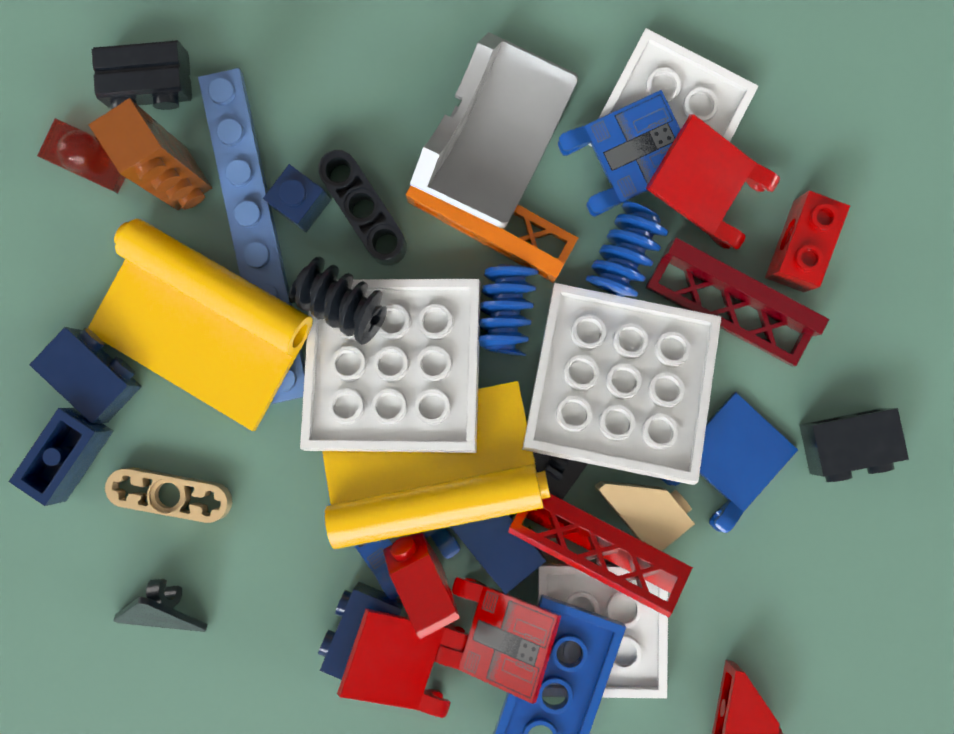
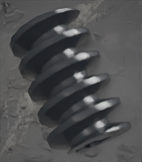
M320 256L315 257L301 270L293 282L289 292V302L296 303L297 307L303 311H311V315L318 320L325 319V322L332 328L340 327V331L344 335H354L355 340L359 344H367L379 331L387 314V307L380 305L382 292L377 289L368 298L365 297L368 289L366 282L361 281L351 289L354 278L352 274L346 273L337 281L339 268L336 265H330L323 272L325 260Z

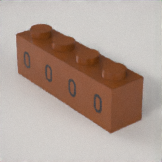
M130 98L88 124L121 175L174 209L180 210L183 208L187 210L195 207L204 200V194L212 189V186L188 149Z

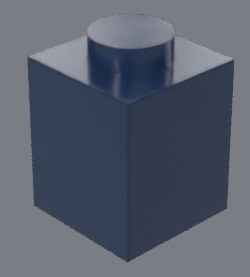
M288 164L263 197L272 208L306 233L331 201L324 189L290 164Z

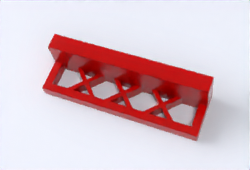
M550 494V498L542 499L543 508L517 513L508 533L668 618L671 616L693 567L552 494ZM528 518L549 530L536 533L523 526V523ZM556 538L557 543L551 541L550 539ZM564 538L589 551L581 554L570 551ZM596 559L597 564L589 560ZM604 559L630 573L618 576L608 571ZM636 580L637 585H635V584H633V583H631V582H629V581ZM645 580L669 592L667 601L650 593Z

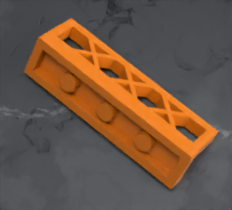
M410 186L405 194L409 204L521 266L537 269L539 276L552 283L555 282L578 240V237L520 205H517L513 215L524 219L528 235L517 237L413 186ZM531 224L543 231L533 233ZM553 235L566 244L557 259L538 249L535 239Z

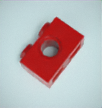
M810 190L795 199L765 278L803 293L821 287L850 205Z

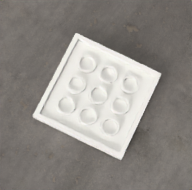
M479 279L353 280L351 289L361 281L367 283L368 289L365 296L367 298L374 290H380L383 294L380 305L387 307V314L381 328L367 344L363 345L355 340L354 335L346 336L340 331V327L332 328L325 322V319L318 320L311 315V311L308 312V316L313 319L306 344L300 449L304 451L477 453L479 319L481 282Z
M554 283L522 450L691 485L698 483L721 316Z

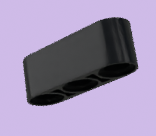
M333 150L326 153L320 160L318 173L370 255L378 263L385 266L399 263L407 251L405 238L359 165L349 153L343 150ZM346 165L351 168V173L345 181L333 182L330 180L332 170L335 167ZM361 200H369L374 203L373 212L365 218H357L353 215L354 206ZM385 234L395 236L398 241L393 252L381 254L376 251V242L381 236Z

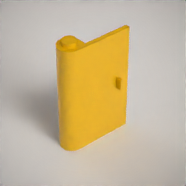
M133 219L123 223L115 233L114 242L116 244V253L125 260L87 329L94 332L106 344L249 430L256 431L307 339L313 319L141 219Z
M514 381L478 389L477 453L322 451L331 504L325 508V526L332 548L340 549L543 508L542 499L550 498V491L546 472H537L533 452L522 450L527 421L519 382Z

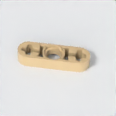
M139 468L117 470L108 477L105 484L107 498L118 507L204 523H211L222 519L229 513L232 507L231 493L222 484ZM131 477L130 484L139 487L149 486L147 493L136 492L128 494L126 498V492L119 488V483ZM165 483L174 484L180 491L179 502L174 507L165 506L159 499V490ZM190 486L194 487V491L192 492V494ZM211 491L214 492V499L221 501V506L213 509L211 513L207 512L208 507L205 504L196 502L189 504L191 496L202 498L209 496ZM188 504L190 511L186 510Z

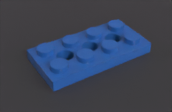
M542 594L538 606L562 617L537 701L532 704L507 692L493 734H528L533 727L538 725L548 727L553 734H589L626 626L622 622ZM574 641L581 646V655L575 662L565 663L557 657L558 647L562 643ZM551 683L563 685L567 689L564 701L555 705L547 703L542 698L543 690L547 685Z

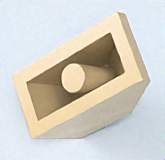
M600 481L595 485V488L636 538L660 551L666 549L695 525L687 515L692 510L691 506L677 490L669 493L666 489L659 486Z

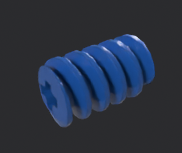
M624 201L622 209L626 214L617 215L614 223L618 229L610 230L606 236L612 245H602L599 250L600 255L605 260H595L591 266L598 276L590 275L585 279L590 284L610 294L621 297H637L638 292L630 285L631 280L645 281L646 277L637 268L639 265L649 267L653 265L654 262L645 255L646 250L660 251L661 246L652 238L654 235L667 236L669 231L660 224L661 219L655 212L638 203Z
M500 264L485 269L484 276L494 283L484 285L481 291L492 300L480 303V310L490 316L479 319L480 329L487 332V334L479 336L480 347L496 353L518 356L527 355L515 347L516 344L529 342V337L518 332V327L531 325L532 320L520 315L521 310L534 308V303L524 299L523 294L536 291L537 287L526 282L525 279L527 276L539 274L537 269L509 264Z

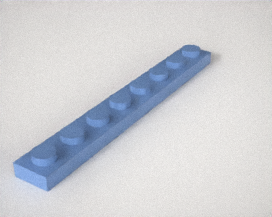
M239 68L200 76L198 80L240 276L292 306V303L289 302V288L272 208L263 199L268 189L243 73ZM300 349L271 404L303 398L305 363L302 349Z

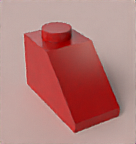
M423 532L401 537L392 545L383 549L391 580L420 639L460 619L443 566Z
M725 660L712 734H783L779 722L745 672L734 661Z

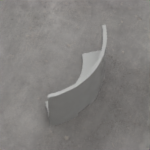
M488 32L477 43L465 75L455 94V98L461 100L459 107L455 106L451 116L444 115L439 126L423 147L410 185L499 228H505L560 121L578 81L577 74Z

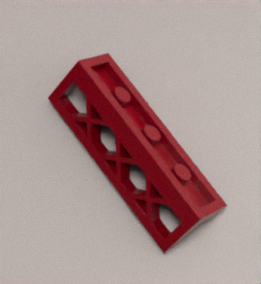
M675 238L668 244L645 287L683 309L716 316L727 312L730 321L721 317V329L792 367L797 366L812 336L822 335L830 320L678 238ZM668 264L684 271L688 288L672 291L659 284ZM693 276L704 283L695 285ZM709 286L720 290L725 308L710 311L702 307L697 290ZM690 292L693 301L683 297L682 294ZM731 297L741 301V303L733 305ZM744 306L756 309L762 327L751 331L743 329L739 326L734 309ZM768 316L778 321V323L770 325ZM786 325L801 333L790 353L777 347L772 329ZM764 332L766 340L756 336L755 334Z

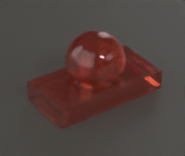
M56 118L54 119L37 156L118 194L126 177L118 172L98 139L88 132L77 129Z

